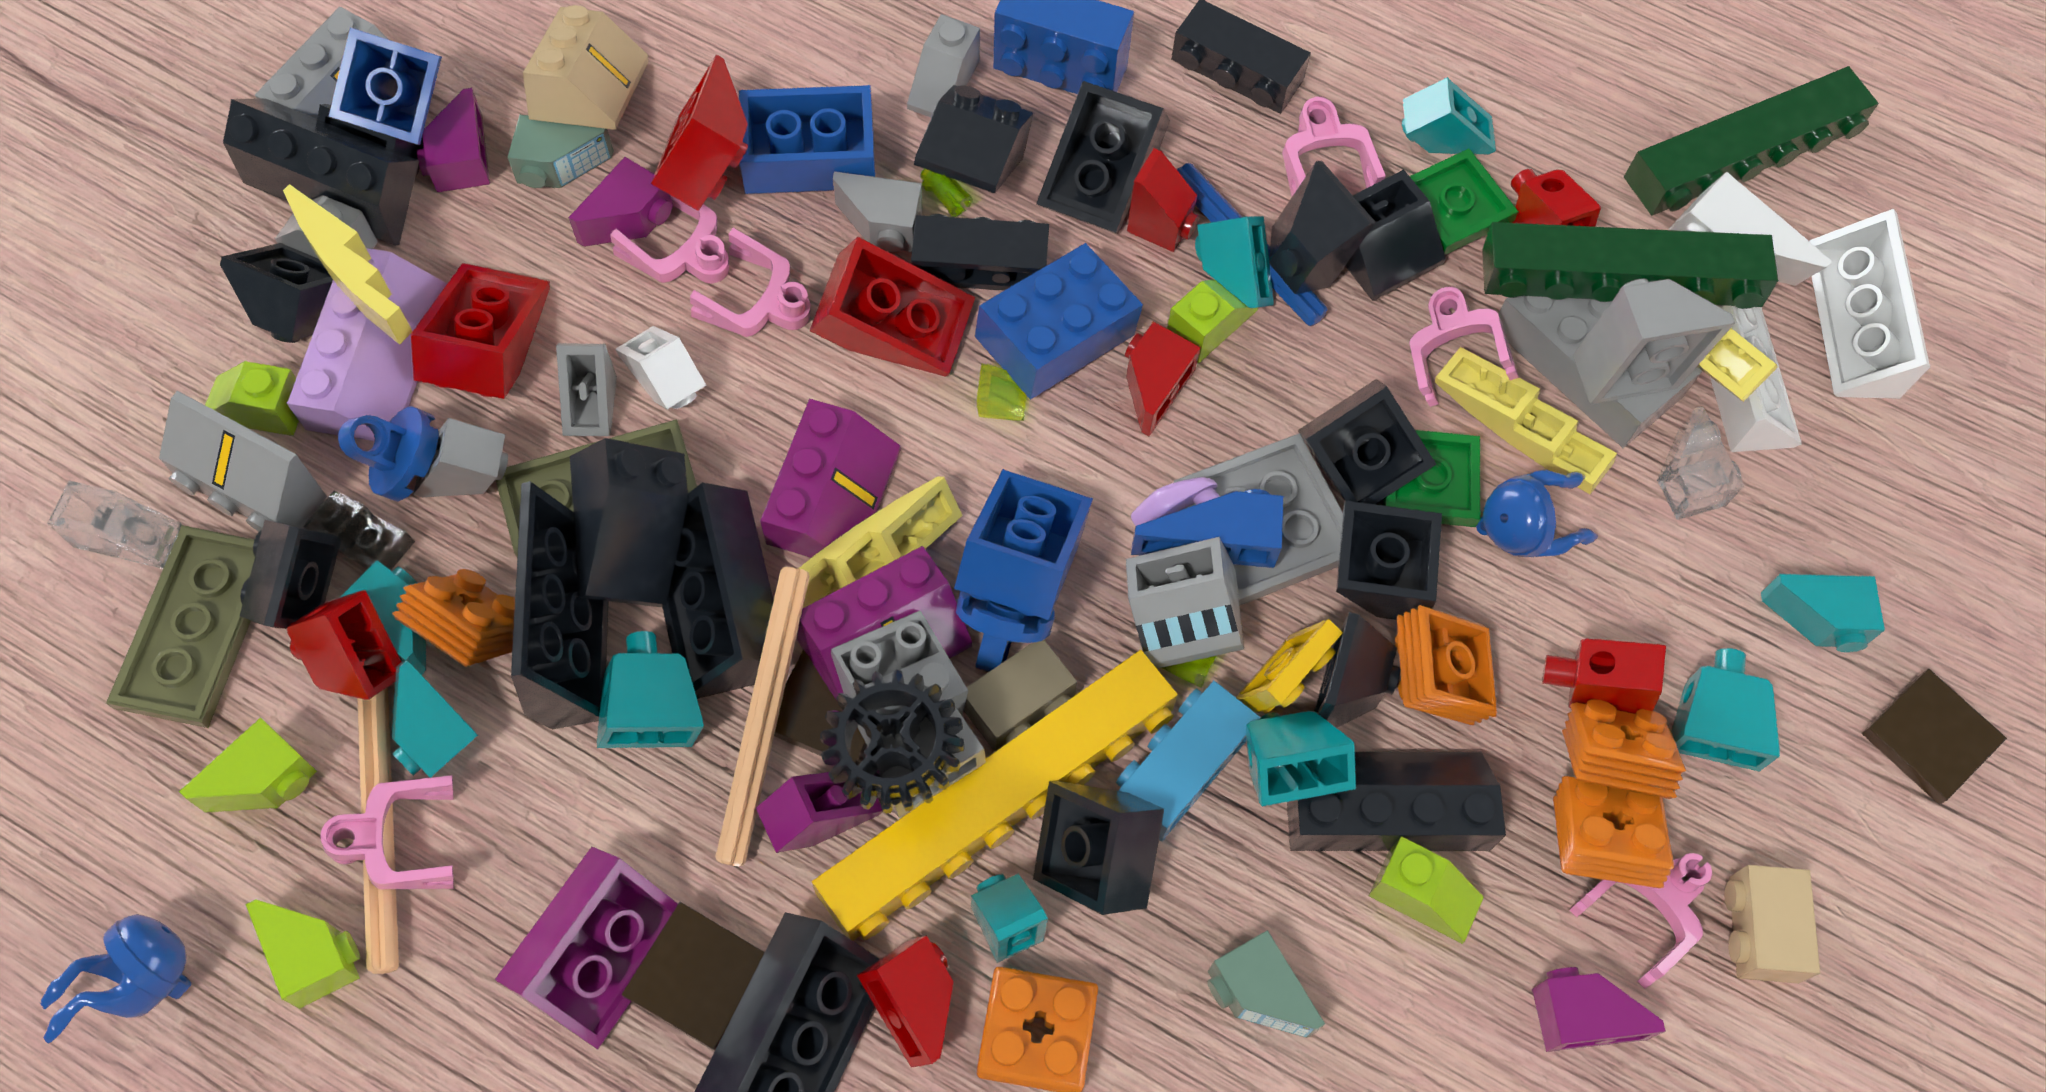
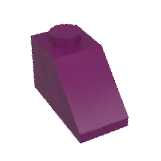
M466 88L424 128V149L417 151L422 175L431 177L437 192L490 184L483 116L473 89Z
M624 157L568 217L576 241L583 247L612 243L610 234L615 229L619 230L630 240L645 238L657 225H662L668 219L673 208L671 195L651 184L654 173Z
M829 772L791 777L759 804L756 810L775 852L779 853L813 847L877 817L883 812L878 798L870 809H865L860 803L862 791L855 797L847 799L842 792L845 782L834 784L829 777Z
M1578 967L1555 969L1547 972L1548 979L1532 989L1546 1052L1645 1041L1666 1032L1662 1019L1599 973L1580 975Z

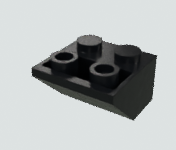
M1404 169L1353 195L1376 223L1345 266L1372 301L1444 264L1446 258L1431 203Z

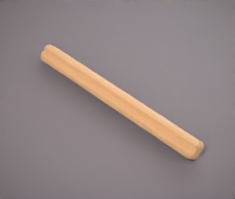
M783 567L780 570L716 852V861L722 864L743 866L746 863L757 814L756 807L760 801L810 578L809 572L803 569Z
M388 687L370 700L357 698L361 814L366 812L367 800L372 789L379 783L392 782ZM392 803L384 823L383 851L388 866L395 871ZM363 860L366 968L372 974L390 973L396 971L399 967L396 889L376 888L369 879L365 860Z

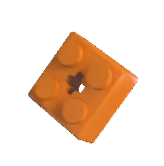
M459 569L455 575L446 577L429 576L425 582L403 587L406 594L400 595L402 602L396 604L399 611L392 612L394 618L463 666H471L512 653L515 598L504 594H496L485 586L486 580L479 573L468 569Z
M1422 605L1418 606V610L1412 608L1411 613L1404 612V616L1397 615L1398 634L1395 638V646L1400 656L1401 681L1398 685V691L1403 700V705L1411 709L1469 725H1474L1475 722L1481 723L1482 719L1488 720L1489 716L1496 717L1497 708L1489 628L1485 625Z
M1596 699L1587 701V704L1576 702L1570 705L1572 712L1567 713L1569 720L1565 721L1566 729H1563L1562 732L1574 775L1578 781L1666 799L1677 797L1675 790L1680 789L1678 781L1683 780L1681 773L1685 772L1686 768L1667 719L1663 715L1644 709L1638 710L1636 714L1618 711L1610 703Z
M1563 776L1562 782L1559 783V789L1556 790V795L1553 797L1562 872L1577 876L1663 888L1664 882L1667 881V876L1671 874L1670 869L1674 868L1663 798L1581 782L1576 777Z
M996 967L993 972L977 1066V1076L981 1079L1054 1092H1082L1087 1070L1098 985L1092 982ZM1034 1018L1045 1020V1027L1053 1031V1035H1044L1041 1043L1031 1042V1032L1023 1030L1024 1025L1033 1024Z

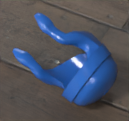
M1540 470L1508 479L1498 485L1488 497L1483 517L1480 518L1476 526L1477 531L1481 535H1488L1497 547L1518 557L1558 556L1568 552L1579 543L1588 545L1598 538V535L1591 529L1581 528L1578 531L1553 540L1556 529L1555 508L1550 494L1544 486H1559L1573 489L1578 487L1585 479V476L1579 472L1563 475L1549 470Z
M135 914L116 921L104 933L103 941L108 953L92 955L73 961L58 978L49 984L40 1004L43 1009L48 1008L64 994L80 972L103 976L119 985L102 992H81L73 997L51 1018L43 1037L45 1042L49 1044L55 1040L76 1013L84 1006L124 1018H136L147 1014L168 996L179 999L191 986L190 980L182 974L187 959L182 940L169 927L152 917Z

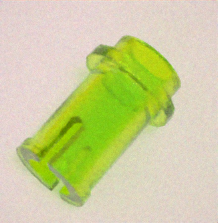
M927 169L922 170L920 178L923 180L922 187L926 191H932L952 217L959 216L966 211L961 206L962 202L967 207H970L973 198L970 194H967L955 179Z

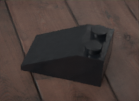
M1083 81L1036 204L1118 234L1130 210L1134 180L1153 148L1160 149L1170 123L1164 108Z
M604 438L569 456L580 598L653 607L665 606L688 504L684 453Z

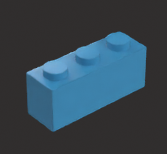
M1214 680L1203 693L1196 688L1186 698L1178 710L1183 715L1173 728L1164 724L1149 742L1147 747L1152 752L1141 765L1133 760L1116 781V784L1121 787L1119 789L1120 792L1130 793L1164 808L1159 837L1161 842L1247 742L1246 724L1250 721L1261 719L1260 716Z

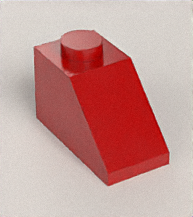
M1153 148L1134 180L1127 232L1174 253L1181 239L1189 240L1197 226L1199 215L1194 213L1197 194L1164 153L1156 148Z
M1154 321L1144 335L1137 333L1133 337L1125 352V357L1129 359L1126 379L1141 433L1148 437L1194 373L1201 348Z
M927 935L904 942L857 975L910 1067L930 1065L941 1058L954 983L947 971L948 962L943 951L935 943L930 942Z

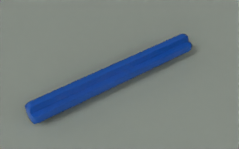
M1186 163L1177 169L1197 194L1196 207L1210 222L1242 217L1193 164ZM1267 244L1268 256H1269V254H1270V246ZM1270 265L1272 288L1308 326H1314L1326 316L1327 306L1313 291L1294 294Z

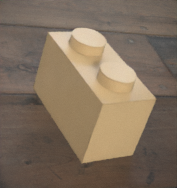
M1747 865L1730 876L1725 887L1724 898L1726 908L1732 911L1733 932L1729 938L1728 948L1732 962H1736L1737 978L1799 984L1820 974L1810 870Z

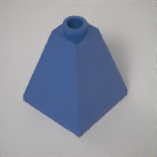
M350 27L329 117L420 145L442 56Z

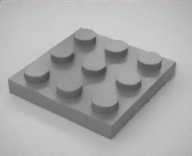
M1300 433L1174 480L1173 483L1199 477L1210 478L1217 483L1215 491L1219 496L1235 491L1244 492L1250 489H1261L1269 492L1270 495L1284 496L1282 549L1275 567L1267 568L1233 564L1236 570L1239 605L1338 567L1343 512Z

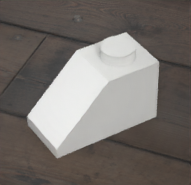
M655 326L650 327L615 349L621 360L652 400L667 410L671 407L678 409L691 403L697 397L696 391L706 386L680 338Z

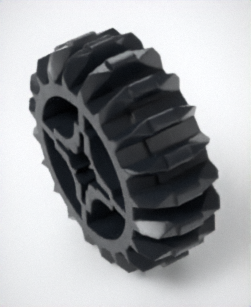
M898 669L892 674V682L884 683L881 673L875 671L872 675L874 686L865 688L862 681L855 679L853 687L856 696L854 698L847 694H838L836 699L843 712L836 710L827 711L825 718L834 728L821 731L820 738L822 743L830 746L821 753L825 765H835L829 772V777L834 784L845 782L842 792L847 799L855 797L862 791L860 798L861 806L865 809H870L877 797L881 798L882 811L888 814L893 810L894 800L901 799L904 810L910 812L914 806L911 796L919 793L925 803H930L933 801V795L929 787L932 783L943 790L949 787V779L942 770L949 772L959 771L960 761L952 754L959 753L965 749L964 739L956 736V734L963 730V723L959 717H950L955 711V703L952 699L939 701L942 690L938 684H933L923 691L924 679L922 675L917 673L911 678L909 684H905L903 673ZM888 706H904L896 714L889 716L876 712V710ZM925 717L929 719L936 730L935 744L928 758L921 754L920 747L914 742L917 734L921 731L919 724ZM858 725L865 729L866 735L871 739L868 748L864 751L866 758L859 766L851 758V741ZM881 734L884 737L892 734L894 739L896 734H900L904 748L901 745L893 748L891 744L890 749H885ZM895 766H901L911 771L907 775L896 778L875 776L876 774L882 776L885 771Z

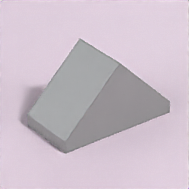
M558 343L556 345L562 435L610 436L617 376L606 344Z

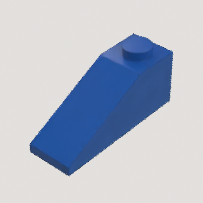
M1250 489L1244 492L1235 491L1135 526L1131 555H1145L1220 537L1233 564L1274 568L1282 549L1284 496L1270 495L1269 492L1261 489Z

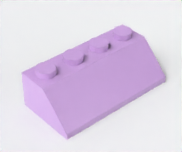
M366 248L371 257L368 262L380 271L392 294L388 299L400 307L413 331L447 283L392 252ZM333 280L287 404L305 430L339 435V430L343 423L352 418L371 415L389 422L399 411L410 405L417 381L413 378L411 334L399 345L365 317ZM359 425L355 430L354 438L375 440L373 432L366 425Z

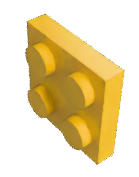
M1326 619L1289 635L1239 692L1236 698L1255 713L1262 711L1266 714L1278 705H1282L1284 708L1289 706L1305 689V685L1301 681L1312 669L1314 672L1320 670L1334 656L1336 651L1331 646L1343 632L1330 619Z

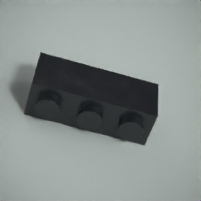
M1199 0L1175 33L1171 60L1188 70H1193L1217 82L1224 88L1231 89L1253 100L1262 107H1267L1281 114L1304 81L1311 52L1205 0Z
M942 214L930 216L916 215L911 264L957 288L1005 291L1047 266L1049 224L1036 223L1031 220H1021L1018 222L999 221L987 217L969 219L948 217Z

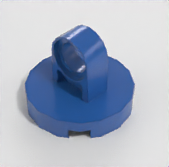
M408 406L399 411L389 422L371 415L349 419L340 428L338 441L345 455L369 466V486L372 492L398 502L407 498L413 492V490L406 487L413 477L417 475L424 478L428 472L436 452L439 432L438 429L430 426V422L435 420L432 414ZM359 425H366L374 434V445L369 451H363L355 443L354 434Z
M960 591L956 605V614L962 622L974 630L984 633L976 661V668L986 672H990L1007 660L1012 642L1033 643L1043 641L1050 636L1055 619L1054 609L1050 619L1046 620L1037 616L1024 615L1016 609L989 600L976 599Z

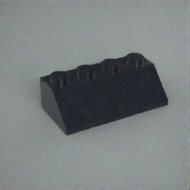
M266 98L231 99L223 144L244 184L285 201L287 199L283 190L289 184L311 200L324 195L362 211L377 239L394 246L400 245L419 160Z
M704 482L688 493V504L667 603L665 606H662L672 654H680L685 658L697 699L755 685L774 601L748 491Z
M1355 752L1356 789L1287 802L1290 851H1390L1401 836L1430 851H1491L1506 836L1500 784L1482 752Z
M785 912L694 1092H834L875 1007L857 975L880 960V958L821 920Z

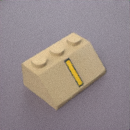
M579 5L560 7L523 71L529 120L616 130L648 64V54L604 12L587 10V8Z

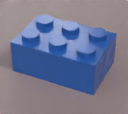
M1000 0L994 13L993 69L1003 71L1010 76H1019L1042 83L1049 88H1058L1074 94H1078L1083 81L1117 92L1128 67L1134 11L1099 0Z
M871 85L739 90V101L748 123L743 142L748 144V148L739 163L745 194L834 190V171L875 177Z
M1084 243L979 305L975 338L1031 400L1133 337L1143 304L1099 256Z
M1002 469L966 540L954 589L968 593L979 600H989L1016 609L1027 616H1037L1049 620L1079 547L1093 498Z

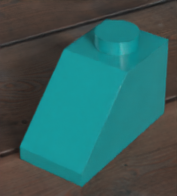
M1448 77L1403 99V131L1410 141H1415L1428 153L1458 154L1468 148L1473 154L1489 155L1496 151L1492 116Z
M1264 216L1241 217L1197 225L1198 236L1195 240V249L1199 260L1202 261L1203 270L1247 307L1273 306L1274 298Z
M376 560L340 597L366 590L402 662L408 660L422 675L426 671V640L396 620L392 612L399 611L396 604L402 602L400 595L406 594L403 587L418 582L399 566L391 571Z
M1779 574L1761 592L1762 602L1815 646L1836 647L1837 651L1844 653L1857 652L1867 648V644L1885 631L1875 576Z
M404 660L396 667L392 739L399 745V748L392 754L413 776L422 770L431 778L474 740L478 734L408 660Z
M1019 873L1007 879L1004 874H998L977 885L976 889L978 892L971 895V909L997 963L1044 941L1048 917Z

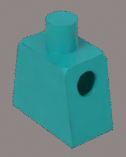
M638 631L629 634L626 637L627 653L613 655L604 673L596 740L597 748L692 747L704 724L685 658L680 654L658 653L656 634L653 632Z
M1732 648L1717 650L1715 652L1714 667L1701 666L1687 680L1671 733L1680 754L1760 772L1780 756L1773 685L1769 680L1745 674L1746 654L1743 651Z
M1305 711L1283 716L1271 712L1263 715L1260 720L1250 721L1246 724L1248 767L1258 801L1262 807L1356 789L1354 742L1316 712Z

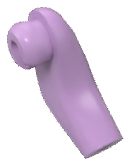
M1199 477L1163 486L1149 495L1132 512L1131 519L1134 525L1137 526L1180 511L1194 503L1197 505L1220 497L1215 491L1217 483L1210 478Z

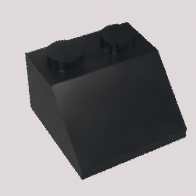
M953 85L939 99L916 153L914 165L995 194L1024 158L1033 112L1022 109L1014 101L996 100L982 95L974 87Z
M1377 379L1298 430L1312 454L1345 501L1376 504L1437 465L1388 387Z
M1345 501L1336 592L1379 618L1397 620V615L1404 616V612L1411 613L1412 608L1418 610L1419 605L1433 609L1437 597L1442 513Z
M265 520L263 529L258 532L254 540L253 554L255 559L250 577L244 582L241 589L240 600L242 608L240 617L264 626L287 629L290 624L324 604L342 537Z
M1049 781L1033 880L1101 915L1147 909L1164 808L1126 792L1062 781Z

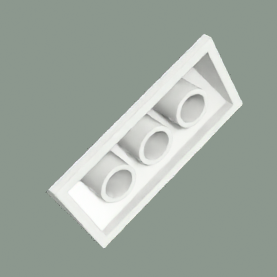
M1891 209L1809 240L1832 260L1825 269L1812 276V282L1833 392L1837 397L1900 399L1930 368L1897 212Z
M1716 305L1732 314L1735 324L1731 328L1778 366L1744 402L1710 377L1730 451L1784 449L1802 445L1762 307L1741 309L1735 306Z

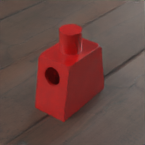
M1525 169L1516 174L1512 179L1511 187L1518 195L1516 209L1519 211L1515 221L1512 223L1596 226L1601 206L1564 170L1556 169L1537 176L1532 169Z
M366 590L328 601L287 627V633L291 639L290 651L296 659L302 660L313 683L319 689L370 700L396 680V667L402 661Z
M1582 639L1575 659L1546 655L1542 684L1570 688L1569 708H1571L1570 705L1573 703L1587 704V701L1596 699L1610 703L1618 711L1636 714L1640 709L1653 711L1662 693L1666 645Z

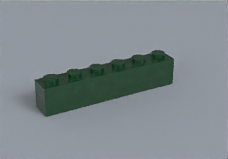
M1847 66L1638 151L1625 173L1624 179L1651 216L1667 209L1671 212L1677 211L1687 205L1692 199L1699 197L1700 194L1726 172L1736 180L1746 182L1756 177L1766 168L1774 165L1778 168L1783 167L1802 153L1807 151L1816 153L1836 139L1843 136L1846 139H1850L1858 135L1869 125L1868 118L1879 103L1850 66Z
M1492 222L1482 248L1485 294L1502 295L1508 298L1533 296L1548 297L1553 300L1575 298L1610 302L1617 296L1620 288L1631 281L1647 279L1649 282L1670 279L1715 305L1748 309L1763 307L1778 282L1772 235Z

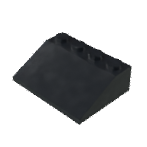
M531 481L521 483L511 678L524 715L552 730L599 721L603 678L607 666L609 601L580 598L574 512Z

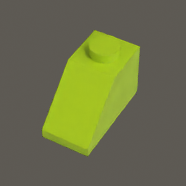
M1216 280L1201 281L1171 308L1167 329L1201 347L1197 361L1199 364L1257 312L1258 308L1247 307Z
M244 361L216 377L205 406L249 429L294 436L299 423L298 418L287 404L296 381L295 375L288 368Z
M260 717L186 784L179 793L205 813L279 808L285 801L292 800L300 795L307 787L309 779L317 770Z
M1402 836L1388 852L1368 895L1461 944L1465 942L1484 898L1449 860Z
M255 899L245 904L282 1000L300 1009L360 979L354 964L355 961L360 959V953L348 931L341 932L324 920Z

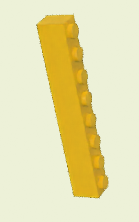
M1140 649L986 758L985 764L933 796L932 802L922 803L814 879L812 885L815 894L846 937L852 941L860 936L863 940L872 938L888 925L889 920L887 916L903 905L908 910L921 903L932 892L929 887L944 875L948 879H952L961 874L973 863L974 860L971 857L973 854L986 845L990 849H994L1004 843L1015 832L1012 826L1026 816L1034 820L1044 814L1049 781L1084 785L1094 776L1096 772L1093 768L1107 758L1111 762L1117 761L1134 747L1133 739L1148 730L1153 734L1164 724H1168L1174 717L1172 711L1178 694Z

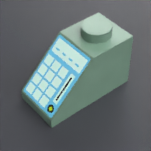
M520 114L507 158L518 184H524L532 188H562L611 159L614 150L607 129L529 120L528 115Z
M1268 930L1218 958L1208 970L1211 979L1207 981L1211 994L1222 1009L1229 1006L1235 1018L1305 1038L1312 1036L1325 1025Z

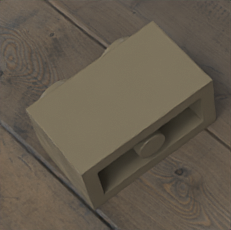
M1045 640L1033 642L967 687L968 694L964 712L996 752L1074 697L1077 681Z

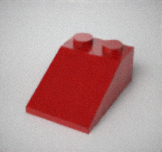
M715 55L678 115L651 182L655 187L697 211L700 210L707 197L713 200L718 197L727 180V177L723 175L728 165L736 168L748 148V144L743 142L748 123L725 60L719 55Z
M857 236L837 256L810 332L852 352L946 377L950 374L975 297Z
M462 263L411 333L414 380L434 384L441 388H453L477 393L484 397L505 399L521 373L550 290V281Z

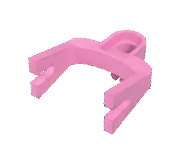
M1313 97L1306 101L1299 116L1298 133L1288 138L1282 151L1291 197L1306 177L1299 156L1310 150L1322 147L1347 146L1357 150L1360 156L1366 188L1384 180L1386 175L1368 130L1357 124L1340 125L1334 104L1326 98Z
M671 196L674 207L694 217L699 222L689 239L674 253L662 259L650 257L617 229L610 234L611 242L615 244L613 253L616 257L662 283L676 279L686 270L705 283L720 282L729 272L728 254L724 249L722 240L715 236L717 232L716 213L705 204L697 211Z
M732 228L729 233V242L732 243L729 247V255L770 269L772 271L770 282L758 302L749 311L739 315L693 290L690 295V304L693 305L691 317L745 337L759 332L767 321L787 330L803 328L810 319L811 305L806 288L798 282H789V261L737 229Z
M1454 287L1441 288L1431 296L1428 308L1433 324L1418 331L1409 342L1419 390L1423 396L1425 395L1430 407L1439 403L1427 366V357L1438 346L1461 336L1481 332L1493 334L1500 362L1509 380L1519 378L1502 321L1495 310L1477 309L1470 311L1462 292ZM1450 308H1453L1455 310L1453 314L1451 313Z
M452 775L379 783L369 794L365 813L334 816L324 824L321 830L320 838L325 853L339 864H351L357 860H365L369 879L378 889H454L452 866L396 872L388 866L383 851L384 823L391 804L398 799L453 800ZM349 838L354 840L346 848L336 846L342 839Z
M1689 853L1682 858L1673 860L1674 868L1670 869L1671 874L1667 876V881L1664 882V887L1661 889L1623 883L1645 896L1661 912L1670 924L1676 937L1675 946L1637 981L1644 989L1664 976L1703 936L1700 921L1688 907L1703 891L1705 884L1712 877V869L1708 862L1702 867L1698 865L1703 859L1699 854ZM1685 875L1688 877L1687 881L1682 880ZM1602 880L1577 902L1570 911L1577 918L1611 886L1622 882Z

